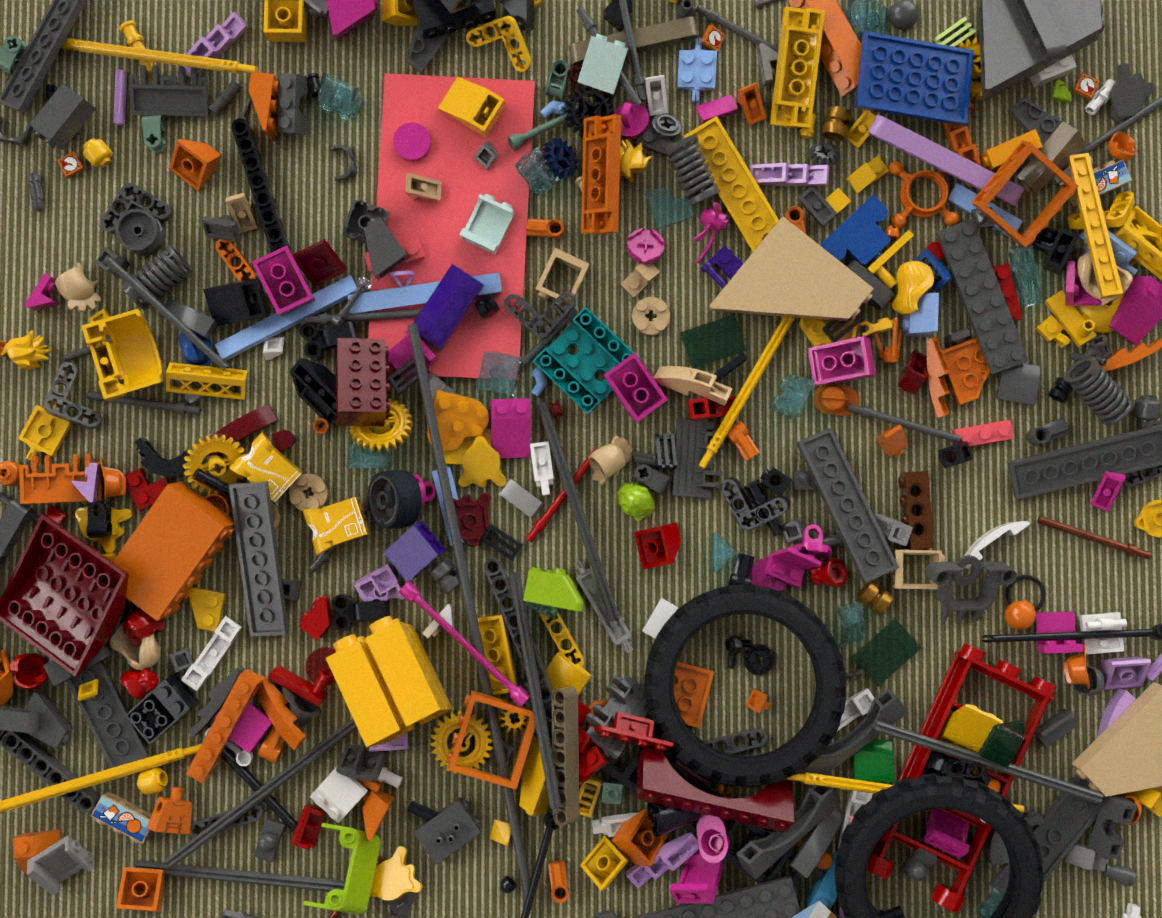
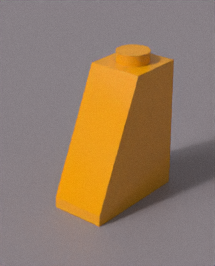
M1036 129L986 150L981 155L982 166L990 171L999 169L1022 141L1030 142L1040 150L1043 146Z

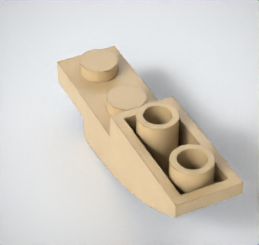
M659 367L653 378L656 383L686 396L691 391L724 406L732 392V388L715 381L716 375L689 367Z

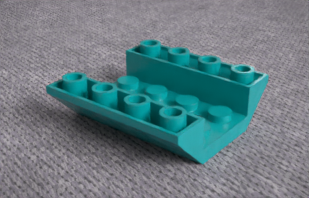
M585 306L574 317L572 323L548 348L545 347L532 362L588 415L613 391L606 379L603 381L596 380L595 373L597 371L607 373L634 352ZM570 345L578 347L576 354L571 355L568 353L567 349Z

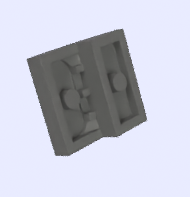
M1022 363L998 373L999 383L995 398L1035 405L1039 387L1040 366Z
M365 744L346 745L336 771L341 775L354 779L378 781L386 759L385 751H366Z

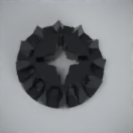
M762 644L750 646L745 651L743 657L746 669L755 675L767 674L773 668L775 661L773 652ZM755 652L760 657L766 656L762 660L763 667L759 663H753L756 660Z

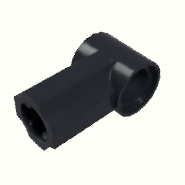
M738 553L734 572L731 573L728 586L751 584L750 575L754 556Z

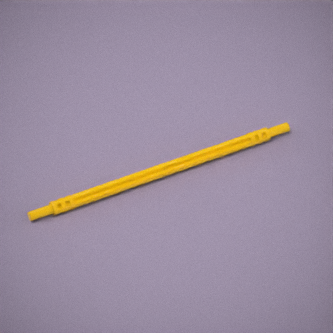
M69 38L61 46L64 50L223 72H258L257 66L240 64L238 61Z
M783 317L722 423L706 447L707 451L698 465L700 468L705 469L712 456L718 452L795 317Z
M202 743L184 749L181 747L1 800L0 813L185 759V756L197 753Z
M809 772L795 774L787 778L788 780L802 781L804 784L876 794L883 788L887 789L893 786ZM1013 804L1020 813H1024L1023 805Z

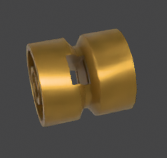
M838 106L828 107L825 116L827 122L824 123L822 136L834 141L845 140L848 132L846 125L850 123L851 111Z
M873 580L867 582L856 597L863 605H870L869 609L878 616L888 608L894 598L885 589L880 590V585Z

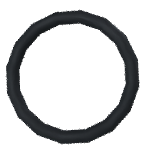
M1031 575L1016 577V580L1008 585L1006 589L1008 604L1012 603L1010 591L1013 584L1018 580L1030 579L1038 584L1042 593L1041 601L1035 607L1037 612L1045 602L1046 592L1043 584L1039 579Z

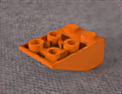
M251 72L249 83L250 96L263 131L272 142H275L276 136L279 135L277 132L279 81L274 74Z

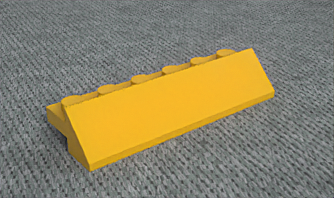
M787 6L783 8L770 125L783 126L785 128H811L825 10L800 9Z

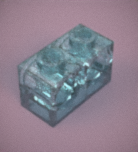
M538 147L523 155L514 165L536 196L553 188L559 180L558 175L554 177L553 171H548L549 166L544 164L546 159L542 157L543 153Z

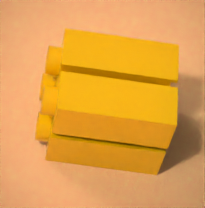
M391 616L379 619L369 625L372 634L366 638L364 636L356 638V635L352 634L336 641L333 644L336 653L326 657L366 747L384 745L415 729L413 723L419 721L420 725H423L453 709L414 625L401 622L399 618L392 620Z

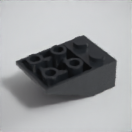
M259 276L203 289L211 317L217 322V326L253 320L270 314Z
M175 673L164 679L125 716L148 744L151 745L191 712L200 702Z

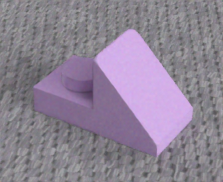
M89 463V467L85 468L87 482L71 481L88 502L97 501L101 464Z

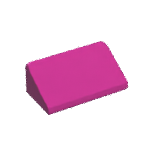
M728 95L696 106V110L701 124H704L715 116L721 119L737 113L738 106L732 95Z
M1106 471L1090 505L1109 512L1126 475Z

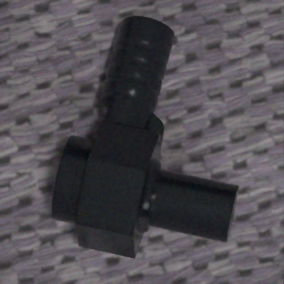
M730 636L729 639H726L725 647L729 651L727 668H735L736 655L740 653L742 648L750 647L749 639L741 640L738 636Z

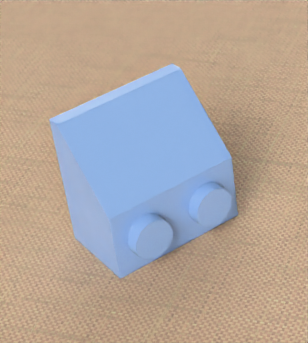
M939 293L923 294L917 303L918 310L912 314L905 315V320H903L902 324L905 336L929 337L938 332Z

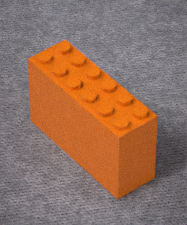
M183 481L167 484L113 561V563L129 573L126 598L156 621L163 618L166 619L170 615H175L181 608L179 604L182 600H186L191 594L192 590L190 588L202 579L204 569H208L214 562L212 559L214 555L220 553L224 548V541L234 534V520L210 501L204 499L202 495Z

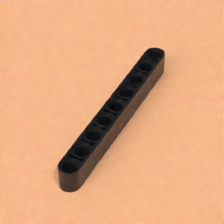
M237 118L232 122L231 129L270 252H274L286 245L291 252L253 129L246 120ZM246 126L244 132H238L240 127ZM247 144H251V148L249 150H244V147ZM256 161V167L250 168V164ZM263 179L260 186H255L257 180ZM262 198H269L267 203L261 204ZM273 214L274 219L267 222V217ZM276 232H280L279 238L273 240V234Z

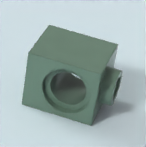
M603 778L601 802L621 804L623 784L618 780Z

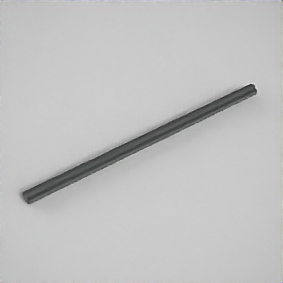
M540 402L537 404V408L609 621H616L620 617L547 402Z
M519 572L510 573L509 577L550 808L558 809L561 807L526 605L525 601H523L524 594Z
M352 718L165 860L167 865L173 868L357 729L354 719Z
M876 721L874 725L876 732L965 761L978 762L984 767L1094 803L1101 804L1103 794L903 728L881 721Z
M141 860L135 864V868L164 870V875L321 891L344 890L346 882L343 880L177 864L170 868L167 863Z

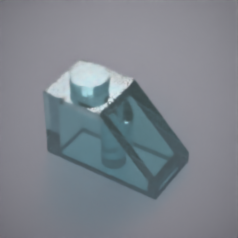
M853 601L837 606V613L848 644L866 639L865 620L859 602Z

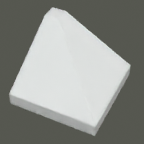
M272 337L264 341L263 354L265 360H270L283 354L284 337Z

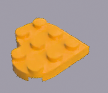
M436 390L433 403L443 451L456 450L462 444L465 437L480 436L489 422V414L481 401ZM427 424V436L429 439V443L432 445L429 428Z

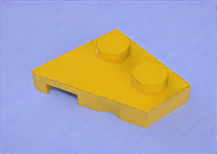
M191 587L190 590L192 592L189 597L197 628L215 631L221 621L226 593Z

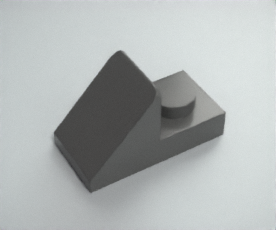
M105 247L95 263L112 275L121 278L105 261L111 257L125 271L130 263Z

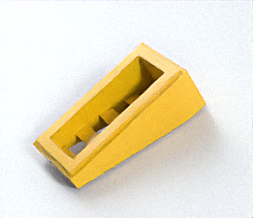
M593 775L580 785L579 804L590 806L589 809L579 806L580 815L591 818L603 783L601 776ZM584 789L592 790V791H594V793L585 791ZM582 796L590 798L592 801L583 799Z

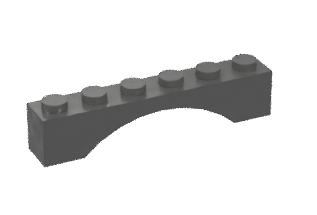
M890 688L886 689L873 699L868 713L860 724L841 739L829 743L821 756L815 759L804 771L827 775L881 734L874 730L876 721L893 725L909 712Z
M818 785L811 787L799 809L794 814V824L787 832L776 831L762 839L750 841L737 853L742 868L754 879H757L841 803L836 788Z

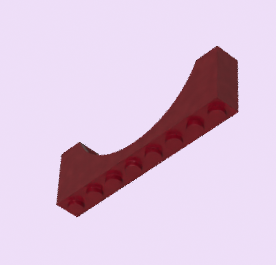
M644 747L638 757L636 799L647 803L662 804L665 807L680 808L684 811L698 812L702 815L716 816L724 820L738 821L742 824L756 825L760 828L774 829L778 832H787L794 824L792 781L790 780L773 785L768 784L761 792L750 797L737 799L723 798L703 792L689 784L673 769L663 751Z

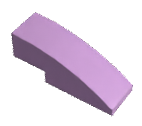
M1118 689L1111 698L1101 719L1097 738L1136 700L1127 690Z

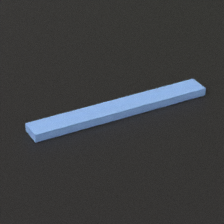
M499 273L472 276L484 284L478 295L502 292ZM440 281L360 293L350 308V314L427 303ZM353 294L348 295V301H349V299L352 297Z
M349 275L314 293L315 301L283 316L275 313L216 343L215 346L220 357L227 361L303 322L304 317L315 316L348 299V295L354 294L357 290L355 281Z

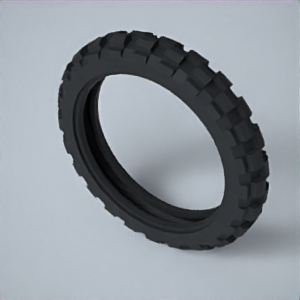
M730 585L716 588L691 599L672 614L658 633L651 647L645 670L644 688L650 719L654 720V728L660 740L674 743V746L668 750L673 754L674 758L695 772V774L707 780L731 787L753 788L768 784L773 785L785 781L787 778L799 774L808 768L827 749L831 739L835 736L840 726L839 723L846 703L847 683L843 659L832 634L814 612L795 598L783 592L757 585ZM738 614L758 615L772 619L794 633L810 656L816 682L814 703L809 717L800 731L781 747L764 754L752 756L727 754L701 741L684 722L676 704L673 686L678 658L693 635L717 619Z
M924 774L918 778H906L894 782L895 785L887 789H881L872 796L868 803L862 804L841 836V843L836 852L834 876L839 903L845 918H883L873 906L867 891L866 876L870 856L880 838L894 824L909 815L929 809H953L969 813L985 821L1002 838L1009 857V881L1001 903L989 918H1032L1038 912L1041 903V890L1044 889V873L1042 868L1043 858L1036 841V836L1019 810L1008 799L976 780H968L963 778V776L951 774L946 776Z

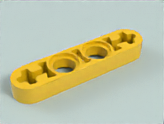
M541 604L539 614L559 651L565 655L576 649L577 652L573 654L576 659H581L579 664L583 667V655L556 607L547 605L548 608H553L551 611L552 616L557 615L558 617L547 623L546 620L550 618L548 614L542 613L546 605ZM554 622L562 624L561 632L555 633L552 631L551 626ZM564 639H569L572 643L571 648L568 650H564L561 647V641ZM569 655L567 658L572 662V657Z

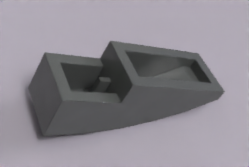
M170 298L165 304V307L193 333L207 340L218 325L214 319Z

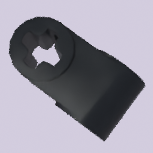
M105 501L92 502L87 509V536L89 538H110L112 534L111 505L108 502L105 503Z

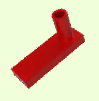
M277 665L271 671L268 678L319 707L328 695L324 690L332 674L327 670H321L313 685L282 666Z

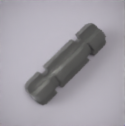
M31 173L28 175V180L31 182L29 187L31 200H33L32 208L35 211L44 210V202H42V187L39 184L41 182L40 175Z

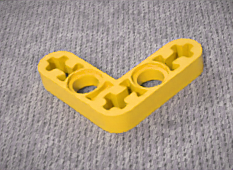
M504 16L477 26L467 33L466 40L473 47L502 38L512 64L517 71L524 72L532 64L531 56L518 24L512 16ZM505 23H510V28L506 27L501 30V26H503ZM488 27L495 29V36L488 34ZM482 33L483 36L479 39H473V35L476 36ZM512 39H515V40L518 41V43H519V48H518V49H515V48L512 47V45H511V40H512ZM519 60H525L526 63L520 64Z
M1127 191L1117 194L1110 210L1103 211L1107 228L1120 227L1126 224L1135 204L1133 192ZM1080 212L1068 216V226L1070 229H1084Z

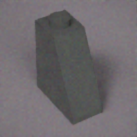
M380 217L371 219L367 222V226L364 227L372 272L378 280L409 258Z
M39 690L34 692L25 709L41 712L39 730L37 733L27 734L55 749L67 745L71 739L70 733L73 728L45 691Z

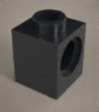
M967 441L938 450L939 460L943 464L944 469L973 459ZM952 452L955 453L956 459L952 456Z
M771 467L769 470L765 469L760 477L762 479L760 484L778 496L783 495L792 479L774 467ZM772 475L777 476L779 479L777 486H773L770 483Z

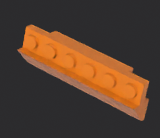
M788 0L791 7L825 10L819 57L841 96L845 97L857 88L861 43L837 0Z
M618 114L584 118L581 234L611 235V233L618 232L621 115Z

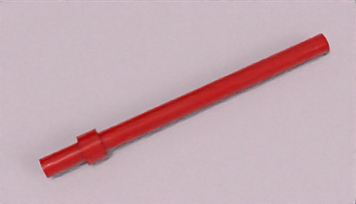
M588 457L572 477L575 486L591 466ZM565 488L541 519H537L534 523V528L526 537L531 543L540 531L543 532L547 526L546 523L566 499Z

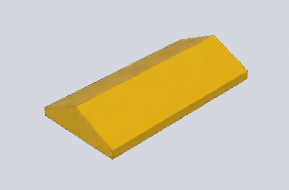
M503 615L477 618L485 658L504 677L510 680L511 684L513 683L517 686L506 622ZM489 672L493 695L509 693L506 686L502 685Z

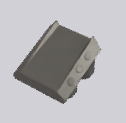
M354 200L344 224L342 236L367 244L364 232L367 222L373 218L377 219L380 217L386 225L390 211L367 204L361 200Z

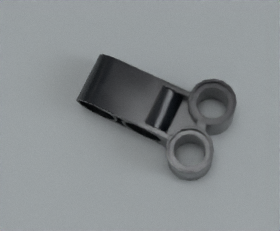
M355 321L345 322L340 327L333 325L320 329L312 323H305L300 328L301 337L308 342L304 347L305 355L313 361L322 359L324 350L336 348L337 338H359ZM310 328L314 329V334L311 337H306V331ZM318 347V353L314 356L310 355L311 348Z
M347 594L337 595L332 600L333 608L339 612L333 619V627L338 631L349 629L353 622L377 621L390 616L389 600L352 602L351 597ZM340 597L344 598L347 602L345 608L338 606L337 602ZM340 617L347 619L346 627L339 625L338 620Z
M933 751L926 768L928 774L963 776L965 779L976 780L987 786L990 783V777L981 763L952 759L938 751Z

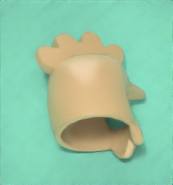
M77 263V267L61 274L55 280V284L60 294L68 301L67 308L69 310L76 308L78 312H84L88 308L92 311L96 307L95 303L101 302V297L95 293V287L98 283L97 281H89L83 274L82 265Z
M615 436L611 444L596 449L588 457L594 471L593 480L599 481V485H603L615 473L618 476L626 463L631 461L632 458L629 454L632 452V447L628 445L626 439H620V437Z

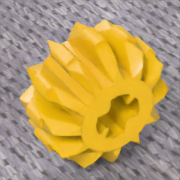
M500 709V712L504 715H500L498 720H505L500 726L505 727L508 725L506 732L509 733L511 728H514L513 732L517 734L518 727L524 732L523 724H527L526 719H528V716L518 714L520 720L512 721L510 714L514 715L515 712Z

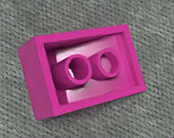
M287 245L252 261L279 316H283L315 301Z
M1133 276V280L1126 290L1109 327L1132 344L1137 345L1162 318V284L1151 276Z
M865 336L808 348L814 386L876 376L870 339Z
M635 352L603 375L634 422L640 421L668 400Z
M530 398L491 399L489 401L491 447L496 452L498 451L500 459L529 458L531 434Z

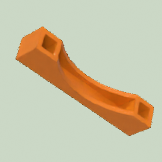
M246 669L239 675L186 772L187 775L202 784L211 777L220 761L232 731L264 680L262 676L250 669Z

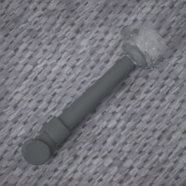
M364 276L361 278L357 277V290L344 308L340 310L338 316L332 319V323L339 327L343 324L342 319L346 317L347 312L361 291L372 288L370 285L372 282Z

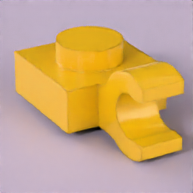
M1052 315L1048 316L1035 328L1047 342L1053 339L1060 348L1071 342L1066 335L1061 333L1064 327Z
M882 318L875 324L868 321L861 322V326L867 325L869 327V330L862 333V335L870 336L873 333L893 330L894 321L889 318Z

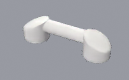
M210 728L206 730L205 737L208 734ZM228 739L226 746L237 754L236 762L240 766L249 765L253 760V753L246 752L232 740Z

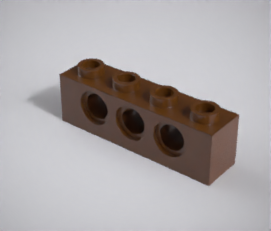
M928 471L901 473V477L898 478L899 488H902L900 506L903 507L904 513L901 516V522L911 527L917 524L921 529L918 535L912 529L906 549L934 548ZM912 486H915L918 490L915 497L910 493ZM914 505L919 508V513L916 516L911 511Z

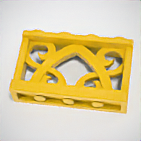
M1135 206L1126 224L1118 227L1114 235L1136 250L1137 253L1133 258L1162 281V226L1138 206Z

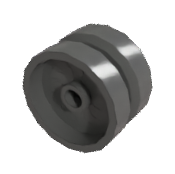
M130 209L124 212L118 218L115 226V233L119 243L141 256L152 255L158 252L166 238L162 223L149 212L142 209Z

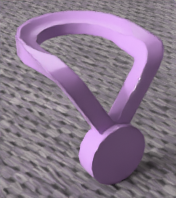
M396 271L391 272L390 277L394 278L400 287H404L396 276L409 275L410 277L405 286H410L415 272Z

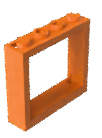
M1022 141L972 200L971 204L1017 244L1027 247L1035 241L1037 234L1048 226L1049 220L1062 209V205L1066 200L1075 194V190L1079 185L1032 143ZM1032 154L1065 185L1021 236L987 205L1026 158Z
M471 690L470 695L466 694L464 700L465 713L460 714L457 723L460 726L459 733L455 732L451 744L455 745L453 752L449 751L447 756L448 770L517 789L536 727L533 708L524 705L520 707L517 703ZM475 701L528 716L510 779L456 764Z

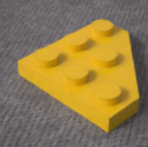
M857 318L851 319L832 336L835 338L855 322ZM799 319V327L813 347L832 343L821 330L832 320ZM837 321L835 324H833V325H832L830 328H828L827 330L830 332V331L833 330L836 326H838L842 321ZM858 324L838 341L855 338Z

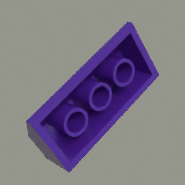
M452 264L414 321L418 325L419 335L438 348L443 349L484 287V284Z

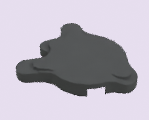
M1127 63L1118 65L1117 81L1112 86L1109 94L1113 106H1110V117L1114 121H1121L1125 117L1137 114L1143 107L1146 97L1155 91L1154 83H1146L1141 73H1135L1131 77L1130 67Z

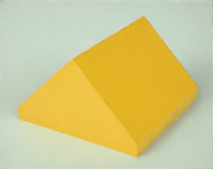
M604 835L580 866L598 888L604 891L629 860L616 844Z

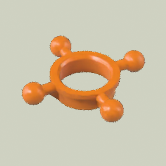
M893 161L889 165L890 174L899 176L904 180L900 189V200L905 209L902 213H897L892 217L891 224L893 227L903 228L907 222L906 218L910 214L919 218H928L940 213L944 217L945 224L949 227L960 222L958 213L950 212L945 208L948 186L944 178L947 173L923 170L910 175L904 170V165L900 161ZM929 178L936 182L941 196L939 203L935 207L924 209L912 202L909 188L914 180Z

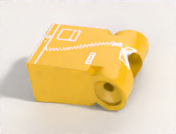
M263 432L252 442L250 452L239 456L229 467L237 474L246 477L250 482L268 481L270 498L274 503L302 473L295 464L274 448Z
M353 497L322 508L302 510L307 525L313 531L312 542L317 556L335 545L371 534L360 497Z

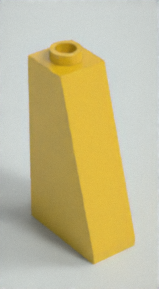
M537 732L533 734L524 763L519 806L530 816L545 814L549 805ZM549 737L550 746H551V751H552V739Z

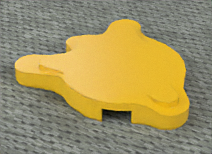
M482 436L476 437L474 443L464 452L462 458L463 474L458 481L461 487H467L472 483L479 487H485L487 480L493 481L499 487L506 485L507 479L500 470V455L498 451L496 452L491 447L486 438Z
M1162 499L1153 500L1145 504L1139 516L1134 520V525L1137 529L1143 530L1148 535L1156 538H1162Z
M88 506L78 508L75 512V517L79 522L83 535L90 540L100 543L105 552L114 553L116 551V540L125 534V530L120 527V523L132 518V510H116L111 507V537L89 538L86 530Z
M399 846L393 857L383 861L376 867L371 897L393 901L401 898L408 892L419 893L422 891V883L415 879V866L412 864L405 865L408 854L406 847Z

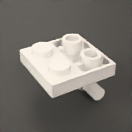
M1120 612L1079 615L1081 631L1122 630V627L1127 626L1126 619H1121ZM1123 638L1082 639V644L1085 642L1086 654L1124 651Z

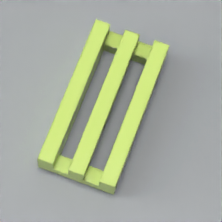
M965 16L935 37L934 42L946 45L967 30L968 33L950 45L957 47L961 42L974 35L976 30L972 29L971 23L967 22ZM963 24L964 27H962L960 30H958L953 35L945 39L943 42L940 41L942 38H944L949 33H951Z

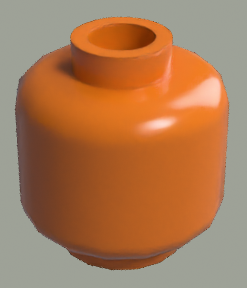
M13 461L1 462L0 484L5 486L19 485V465L21 464Z

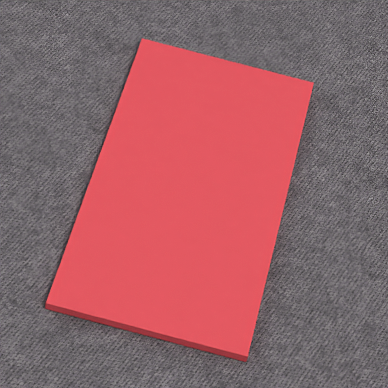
M385 73L376 207L390 211L386 226L399 244L420 239L425 258L399 265L379 280L372 273L371 291L400 287L394 278L390 277V273L396 271L415 272L410 286L441 281L452 264L470 276L499 273L502 292L491 293L500 310L491 312L489 317L483 319L474 303L478 300L482 301L487 294L478 295L443 349L438 348L421 335L420 339L438 359L428 368L430 371L427 373L428 376L433 372L437 377L519 381L522 323L505 308L504 300L513 293L520 295L522 298L524 295L532 138L524 141L521 148L514 151L509 144L508 136L514 133L521 135L533 129L535 81L460 77L489 89L505 99V109L485 138L438 109V106L457 77ZM414 122L421 124L430 134V151L419 161L404 160L397 154L394 148V134L405 123ZM489 141L499 156L487 170L474 156L483 143ZM407 173L442 181L440 201L421 197L411 199L405 193ZM479 194L483 196L485 194L491 195L500 204L502 202L508 203L515 212L496 255L462 240L459 235L462 228L465 229L478 202ZM398 275L396 277L405 287L410 276ZM515 298L513 300L509 299L511 307L515 305L519 308L516 311L519 314L520 310L523 309V304L519 307L516 304L517 300ZM426 303L370 311V313L419 310L421 312ZM416 318L369 320L368 339H385V346H389L390 350L407 336L405 331L408 330L409 324L414 323ZM387 359L389 374H393L397 370Z

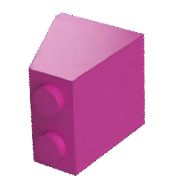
M327 0L334 40H339L375 16V10L378 9V0Z

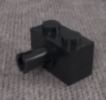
M1060 228L1055 241L1051 243L1036 237L1031 248L1047 253L1043 269L1061 276L1078 242L1079 235Z

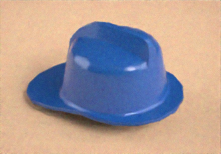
M182 332L180 333L179 345L186 362L191 365L209 366L212 360ZM194 333L214 351L210 338L207 340Z

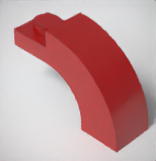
M735 395L729 396L725 406L707 399V397L688 400L687 406L690 421L725 417L736 399Z

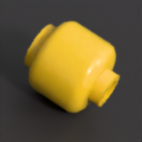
M92 138L84 144L83 155L93 167L102 166L104 168L111 163L113 152L102 139Z
M159 767L142 771L137 780L138 789L145 795L162 792L168 783L167 773Z

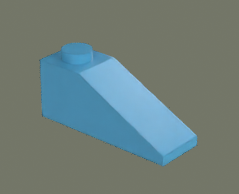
M836 850L831 856V866L823 869V875L820 879L816 880L805 898L808 906L820 901L830 910L838 896L834 876Z

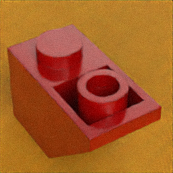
M327 594L322 597L318 596L312 603L314 606L310 612L306 611L300 618L302 622L299 627L315 640L321 639L332 625L330 597Z

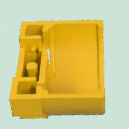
M139 309L81 325L100 381L98 382L104 400L112 401L127 396L126 393L163 382L164 371L159 350L152 331ZM107 334L110 336L112 343L106 342Z

